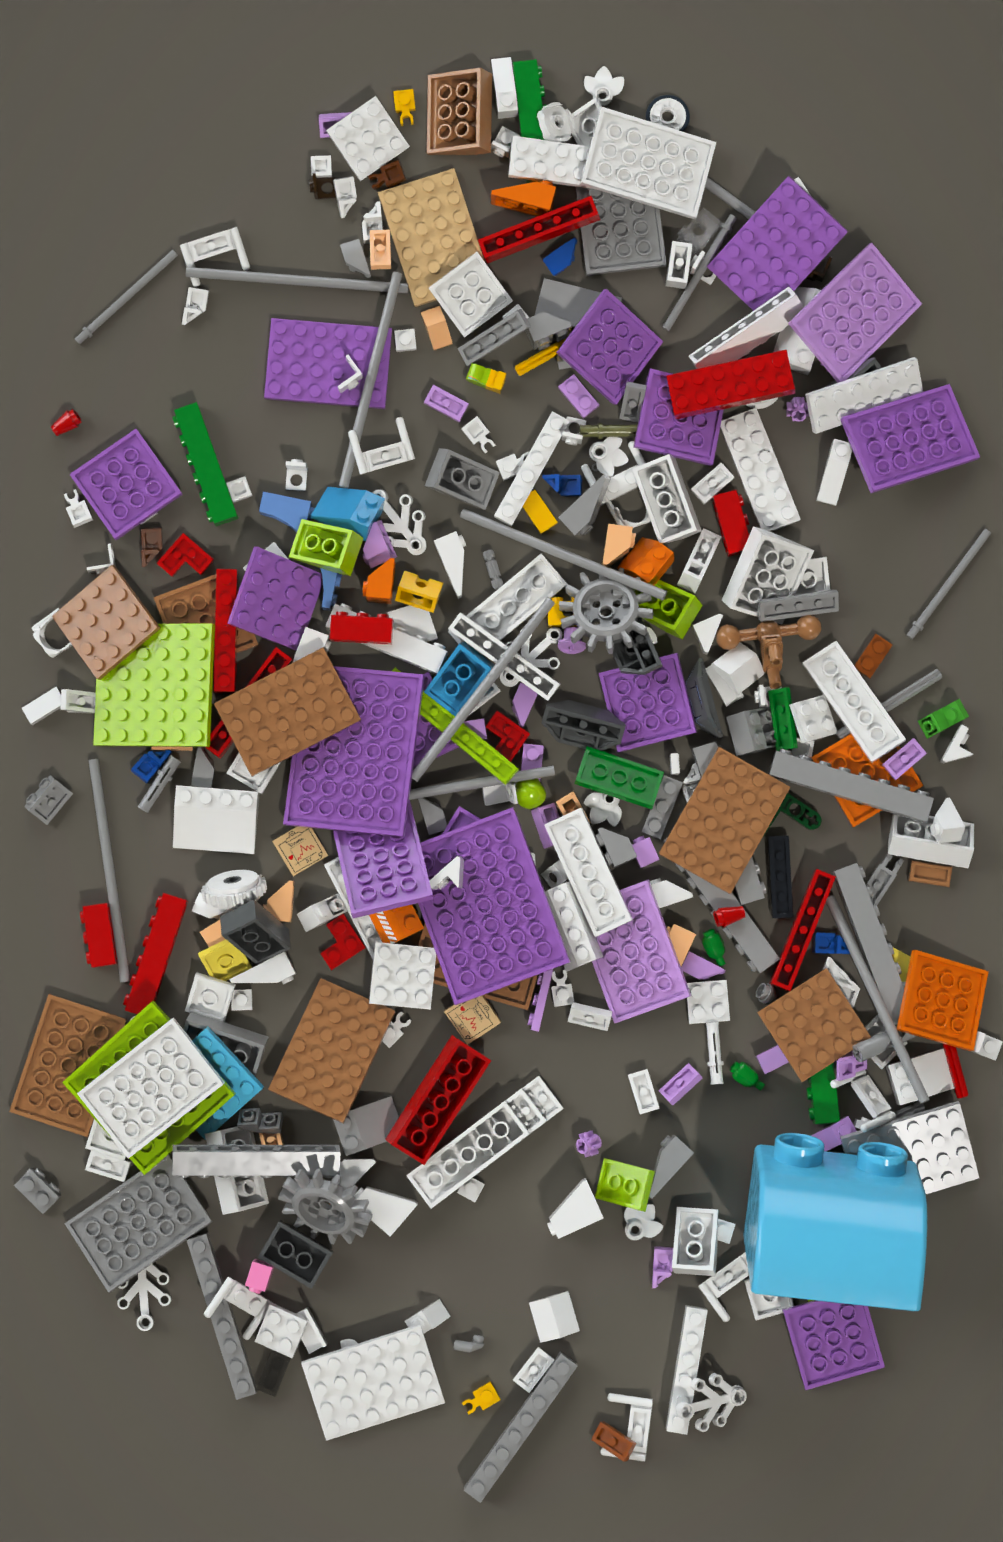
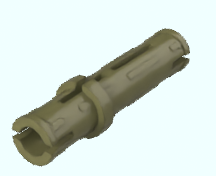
M598 423V425H580V435H583V437H598V439H603V437H635L638 425H603L602 423Z

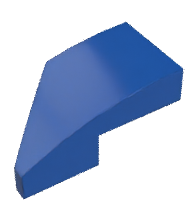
M576 238L566 242L542 259L553 276H557L570 266L572 261L574 262Z
M542 475V478L561 496L582 495V475Z
M170 750L162 752L148 751L132 767L131 771L147 784L172 752Z
M813 933L812 953L850 954L840 935L835 933Z

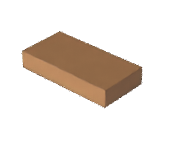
M911 861L908 881L950 887L952 867Z

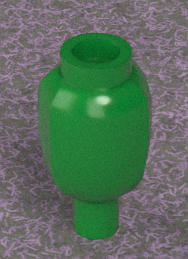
M714 929L703 932L702 944L710 958L716 960L718 966L725 965L726 963L723 958L725 945L720 933L715 932Z
M735 1061L730 1067L729 1071L732 1073L733 1079L745 1087L754 1086L760 1091L765 1086L759 1080L758 1073L747 1063Z

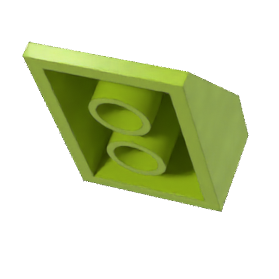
M301 519L289 558L334 573L351 576L364 538L353 530Z
M659 580L655 586L667 591L664 600H660L651 596V601L639 604V608L653 609V619H643L683 640L703 605L695 595ZM636 590L634 593L638 595L643 592Z

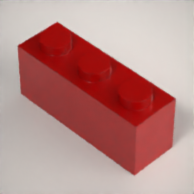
M737 490L714 495L712 503L727 557L741 554L750 535L747 529L749 525L748 516L743 514L741 506H744L742 495H738Z
M336 612V615H331L330 641L392 645L394 620L389 618L388 614H377V617H369L368 613H357L356 616H348V612Z
M109 903L83 906V911L80 912V919L82 924L85 923L86 932H83V939L89 948V952H86L87 964H91V968L118 964Z

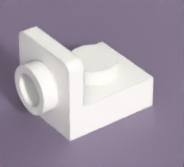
M502 126L495 141L493 140L491 143L493 153L502 158L504 156L509 158L512 137H520V135Z

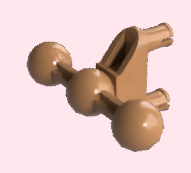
M807 615L801 616L797 623L778 625L773 620L763 621L757 625V628L738 630L733 625L726 624L717 630L715 640L722 649L731 650L736 648L740 641L758 639L761 642L762 666L764 672L768 674L770 688L778 689L782 686L780 677L783 663L782 636L799 635L804 640H812L820 634L821 623L817 617Z

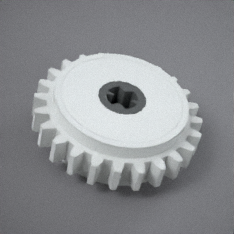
M232 870L220 873L209 879L205 886H202L201 893L203 902H206V904H211V906L219 909H235L252 900H259L263 893H266L267 885L265 877L258 875L254 871Z

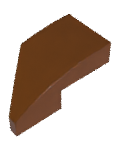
M141 528L142 567H146L163 548L162 528Z

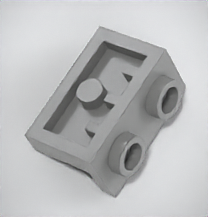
M50 775L40 782L36 793H32L27 798L25 808L48 825L73 793Z
M32 1167L27 1170L26 1174L14 1186L42 1214H45L61 1197L59 1194L60 1189L52 1182L49 1184L44 1179L45 1174L40 1169Z

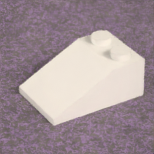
M944 1048L911 1058L928 1097L954 1089ZM898 1061L886 1065L897 1105L917 1101L918 1098L901 1062Z
M677 1207L672 1260L674 1273L716 1275L717 1209Z

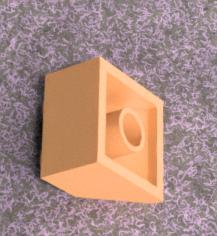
M608 524L602 565L612 566L628 554L630 548L634 547L636 533H632L633 527Z

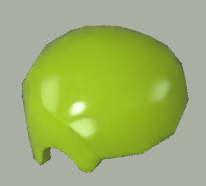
M538 778L519 781L515 784L517 801L521 807L534 809L545 801L546 791Z

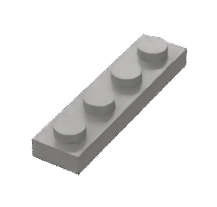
M519 309L457 349L466 366H470L529 329L531 325L522 309Z
M837 590L758 600V619L761 622L839 611V592Z

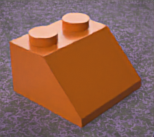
M642 537L617 569L624 568V574L634 578L640 577L641 581L655 586L674 562V552L659 541Z
M395 558L387 560L368 576L367 581L363 582L362 593L363 596H366L367 602L392 604L396 566Z

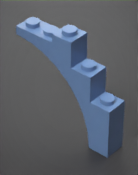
M263 492L259 512L260 515L282 522L297 533L301 519H312L310 517L315 508L312 507L311 501ZM320 568L324 589L322 608L323 610L331 611L332 606L337 603L338 595L335 594L336 586L340 587L342 575Z

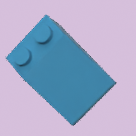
M327 487L310 518L327 525L353 530L364 538L363 541H366L372 524L378 521L383 512L385 498L367 490Z
M464 641L457 646L424 693L456 716L494 667V664Z

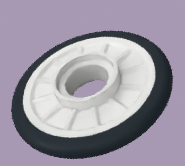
M659 96L647 108L646 121L682 132L685 131L689 124V109L685 102L676 96ZM664 112H671L674 118L671 121H665L662 118V114Z

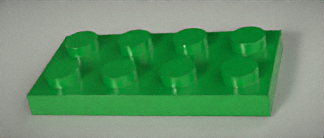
M587 746L574 784L652 810L664 772Z

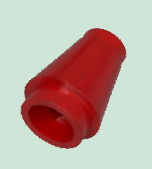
M74 409L67 410L51 426V429L56 436L78 428L82 420Z
M743 906L718 908L717 911L713 912L717 927L722 926L724 928L745 918V911Z

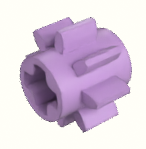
M793 397L790 402L786 403L787 417L791 416L792 421L800 422L809 416L807 402L805 403L804 397Z
M592 1130L579 1134L580 1139L576 1142L578 1152L584 1154L585 1157L599 1154L598 1149L602 1144L600 1137L597 1134H593Z

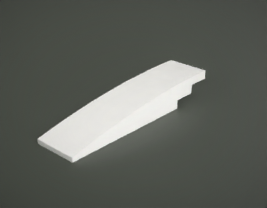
M537 1076L431 1156L425 1165L421 1164L410 1172L407 1177L432 1209L564 1108L542 1078Z

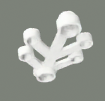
M384 490L373 491L372 493L380 494L381 497L385 498L383 510L394 523H383L386 531L402 533L407 539L400 540L389 536L392 546L407 548L413 555L424 553L427 548L426 540L422 537L425 513L421 510L414 511L412 514V519L415 521L414 533L408 528L410 506L413 503V498L408 494L400 497L399 501L402 505L400 518L387 502V492ZM404 497L409 498L407 505L403 502ZM418 512L422 515L421 520L416 519ZM415 541L419 543V548L417 549L413 547Z
M551 627L546 633V638L529 653L531 634L521 647V656L536 667L556 670L560 665V661L556 657L550 659L535 658L551 643H558L562 639V631L557 627ZM556 631L558 633V637L556 639H553L551 637V632ZM551 660L557 661L556 667L550 666ZM503 670L500 674L502 684L507 687L515 686L519 680L515 677L512 680H508L506 678L508 672Z
M153 1264L138 1273L136 1283L124 1297L119 1298L117 1301V1306L120 1309H127L130 1306V1301L139 1292L141 1316L137 1319V1327L142 1331H148L154 1325V1319L149 1315L148 1291L158 1299L160 1305L167 1306L171 1303V1296L168 1293H163L147 1279L146 1270L157 1278V1282L160 1285H166L170 1281L169 1274L161 1272ZM161 1275H165L167 1277V1281L165 1283H162L160 1281ZM129 1280L126 1282L125 1286H119L118 1288H126L129 1284ZM162 1296L168 1297V1303L161 1301ZM122 1299L127 1301L126 1307L120 1305ZM144 1318L150 1321L148 1326L142 1324Z
M712 1373L709 1376V1383L715 1387H720L726 1393L719 1396L706 1385L704 1380L695 1378L691 1383L692 1389L702 1392L709 1399L691 1404L687 1402L679 1403L676 1406L677 1416L684 1420H690L695 1412L709 1408L703 1418L696 1420L695 1428L701 1432H706L709 1429L711 1420L714 1425L723 1427L734 1406L742 1405L746 1401L747 1394L743 1387L739 1385L731 1387L723 1380L721 1375ZM725 1403H726V1405H725V1407L723 1408L721 1414H720V1413H716V1412L718 1411V1409L720 1408L721 1404H725Z

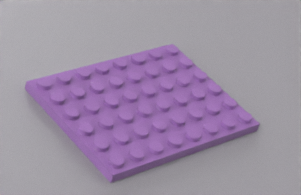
M333 666L361 721L292 756L283 824L404 837L425 676L414 673Z
M514 807L420 843L429 881L457 856H462L464 859L462 889L458 888L449 878V883L441 890L439 888L436 890L431 888L433 900L418 903L454 1005H459L571 962Z

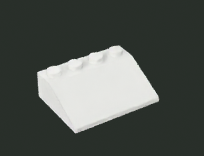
M753 526L722 601L730 609L758 617V600L796 594L814 550L770 531ZM778 619L773 621L779 624H783L784 619Z
M176 785L173 848L255 854L260 793L255 791Z

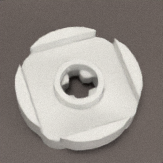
M553 102L544 106L537 113V118L544 140L563 143L572 137L570 135L574 131L575 125L571 112L561 107L563 104L559 102Z

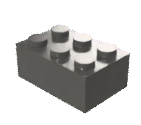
M255 900L247 902L220 916L222 936L256 965L291 949L289 929Z
M280 1220L258 1258L312 1289L331 1257L333 1250Z

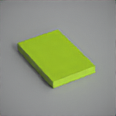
M604 1158L595 1198L646 1212L655 1171Z

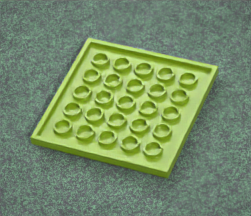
M158 624L160 629L101 680L96 678L93 745L210 747L215 624Z
M154 1000L62 1082L103 1129L104 1127L77 1093L170 1020ZM225 1080L221 1087L130 1157V1160L144 1175L173 1150V1145H179L236 1094Z

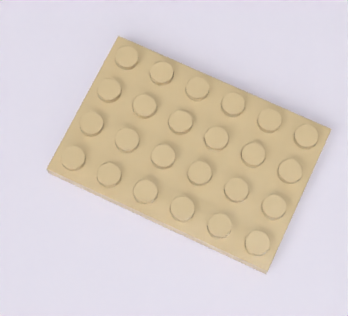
M454 168L378 192L415 307L436 301V298L428 288L475 252H478L484 260Z

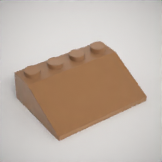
M482 68L428 75L427 154L478 155L491 153L492 74Z

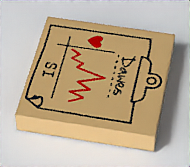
M297 826L272 841L293 877L328 856L312 828Z
M484 995L459 1005L453 1004L444 1010V1013L467 1045L501 1023L500 1018Z

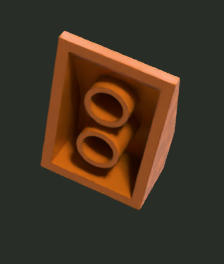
M536 181L495 189L491 192V204L537 217L552 211L556 187L548 181H541V183Z

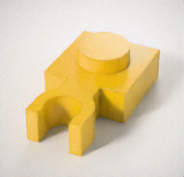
M413 89L393 91L396 113L402 112L400 116L401 126H404V118H409L411 125H414L413 116L410 114V111H416Z
M490 1381L472 1392L475 1398L466 1399L462 1404L463 1406L466 1403L473 1405V1408L467 1411L469 1415L479 1405L482 1410H485L501 1399Z

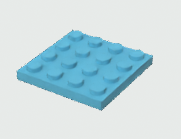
M209 1026L192 1041L236 1094L196 1129L205 1140L206 1133L215 1132L264 1088L262 1083Z

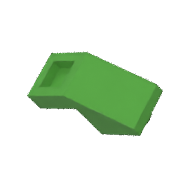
M958 699L918 720V723L928 739L968 718L969 715L961 700Z

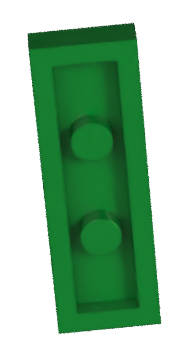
M785 687L768 691L773 730L775 732L776 751L798 748L795 722L789 706L792 704L790 688Z

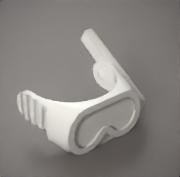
M611 501L606 503L617 525L634 528L651 522L647 509L644 519L639 523H633L623 520L618 507H614Z
M59 608L32 626L34 631L33 637L52 658L72 646L70 642L62 649H55L45 639V628L53 619L52 616L60 610Z

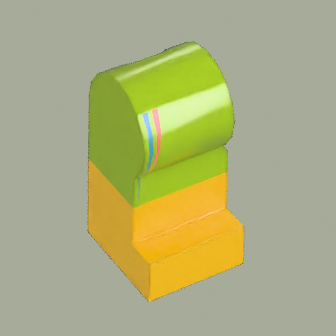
M471 364L466 380L500 394L506 379V373Z

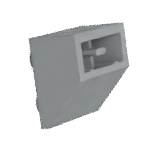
M542 312L527 318L531 327L525 331L533 350H544L550 346V343L560 342L571 333L572 326L570 322L548 313Z
M770 707L747 710L726 717L736 756L776 747Z
M604 828L597 829L595 837L599 846H603L606 852L604 857L608 865H611L613 869L637 857L628 837Z

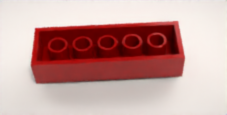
M787 350L666 376L675 420L795 394Z
M452 1035L385 1140L425 1165L492 1060Z

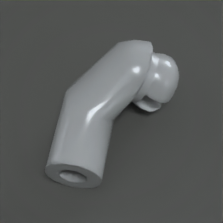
M474 1335L473 1342L455 1340L454 1350L470 1353L481 1349L484 1346V1337L482 1335Z

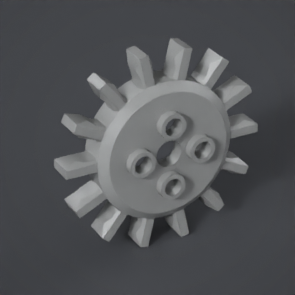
M619 568L618 571L624 573V568ZM581 572L580 580L584 587L580 590L568 584L565 587L566 594L575 598L574 602L559 601L560 611L573 612L574 614L560 619L562 629L573 625L578 627L570 635L571 642L573 644L576 643L584 635L589 637L587 647L588 652L591 653L596 648L597 641L606 642V649L609 654H613L614 651L613 641L620 638L628 648L633 647L632 639L628 633L634 630L644 636L647 634V627L637 622L638 618L653 619V609L639 608V604L651 601V595L646 593L636 595L634 593L636 589L599 574V579L591 582L588 576ZM595 604H599V605H600V606L597 607V608L593 607V605H595ZM609 609L612 613L609 616H603L601 611ZM594 622L600 623L598 625H593Z
M302 1169L298 1170L294 1179L288 1176L278 1196V1200L286 1202L282 1213L296 1214L298 1216L293 1225L295 1228L306 1224L312 1228L310 1238L315 1239L319 1232L328 1234L329 1242L333 1245L339 1234L348 1244L353 1242L356 1234L363 1237L373 1215L364 1212L369 1204L368 1199L355 1200L353 1198L358 1189L356 1185L345 1190L339 1186L340 1175L336 1174L331 1181L323 1180L320 1169H316L312 1179H309Z

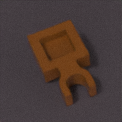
M399 160L380 167L381 174L368 176L370 180L378 179L376 184L371 185L374 190L380 188L383 183H386V186L389 188L406 181Z

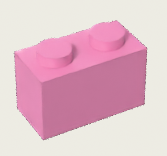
M255 1258L252 1261L245 1286L249 1287L248 1290L258 1294L262 1291L265 1292L274 1267L265 1261Z

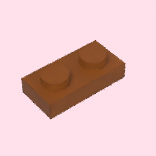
M875 634L854 665L857 671L870 679L892 647V644Z
M604 1421L599 1423L591 1439L623 1462L628 1461L637 1444Z

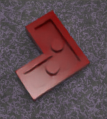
M183 533L159 559L157 565L171 577L185 563L202 575L214 559Z
M499 711L495 712L485 726L486 729L501 738L495 750L510 762L530 735L529 732Z
M344 914L326 925L337 943L320 954L332 971L366 948Z

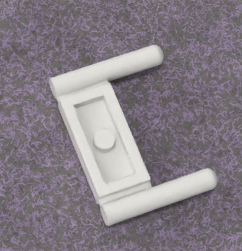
M237 227L180 245L187 267H195L194 262L236 249L242 269L244 271L250 269ZM190 277L192 285L198 287L200 285L199 278Z
M403 417L396 418L401 442L363 453L356 431L350 430L348 432L360 474L415 459Z
M630 441L628 447L638 465L611 477L601 506L638 488L632 469L646 462L640 450L633 448L634 441ZM584 464L581 466V470L591 487L596 482V479L588 464Z
M865 1070L856 1072L855 1077L841 1081L834 1079L830 1082L832 1088H837L849 1082L852 1083L851 1087L873 1117V1120L860 1126L862 1132H867L896 1119V1114L890 1111V1105L870 1076H866Z
M746 1252L718 1271L715 1276H711L698 1286L723 1322H728L730 1316L717 1298L749 1276Z
M228 1276L205 1310L204 1316L210 1318L224 1298L226 1301L254 1316L242 1335L245 1340H249L265 1317L270 1303L273 1302L258 1293L249 1291L248 1287Z
M609 1393L607 1396L608 1401L631 1404L627 1437L637 1444L629 1459L645 1462L653 1399ZM601 1448V1455L616 1457L606 1449Z

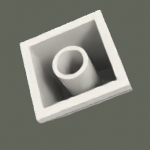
M586 1178L577 1184L550 1215V1222L547 1225L552 1236L557 1235L559 1239L603 1219V1215Z
M369 1186L365 1190L361 1187L353 1197L355 1200L368 1199L369 1204L364 1212L373 1214L371 1221L389 1236L396 1231L418 1205V1202L414 1199Z

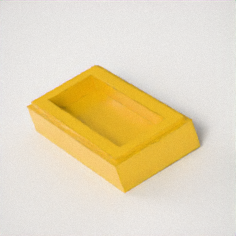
M534 489L530 492L522 508L539 533L543 534L558 524V522L537 491Z

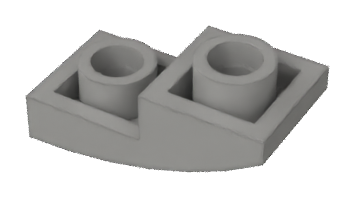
M260 1108L240 1109L237 1126L252 1132L277 1134L281 1133L283 1115L282 1112L261 1113Z

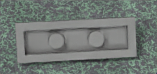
M665 775L663 776L653 809L649 811L642 833L659 840L661 839L683 782Z

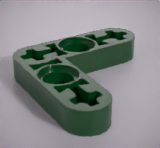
M787 793L766 832L780 811L808 830L817 829L821 825L822 819L816 811ZM792 804L800 806L801 811L798 815L790 813L789 808ZM805 809L808 811L805 815L808 817L814 815L816 817L817 825L812 824L809 826V820L803 818L802 821L799 820Z

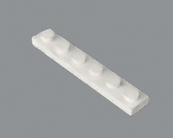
M552 411L494 515L496 519L512 527L561 439L563 431L566 430L570 422L569 420Z

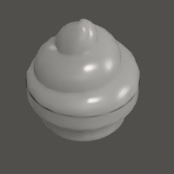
M762 983L756 990V998L763 1004L777 1000L776 990L773 985Z

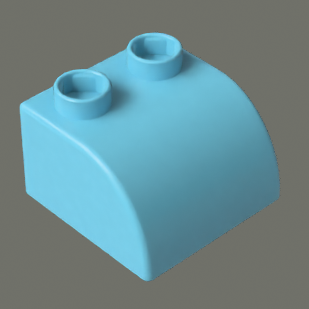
M800 1133L780 1134L775 1138L774 1146L757 1145L754 1150L743 1235L751 1291L761 1295L919 1311L921 1309L926 1264L927 1199L917 1164L907 1160L908 1153L899 1146L882 1142L861 1144L857 1155L824 1151V1143L820 1139Z

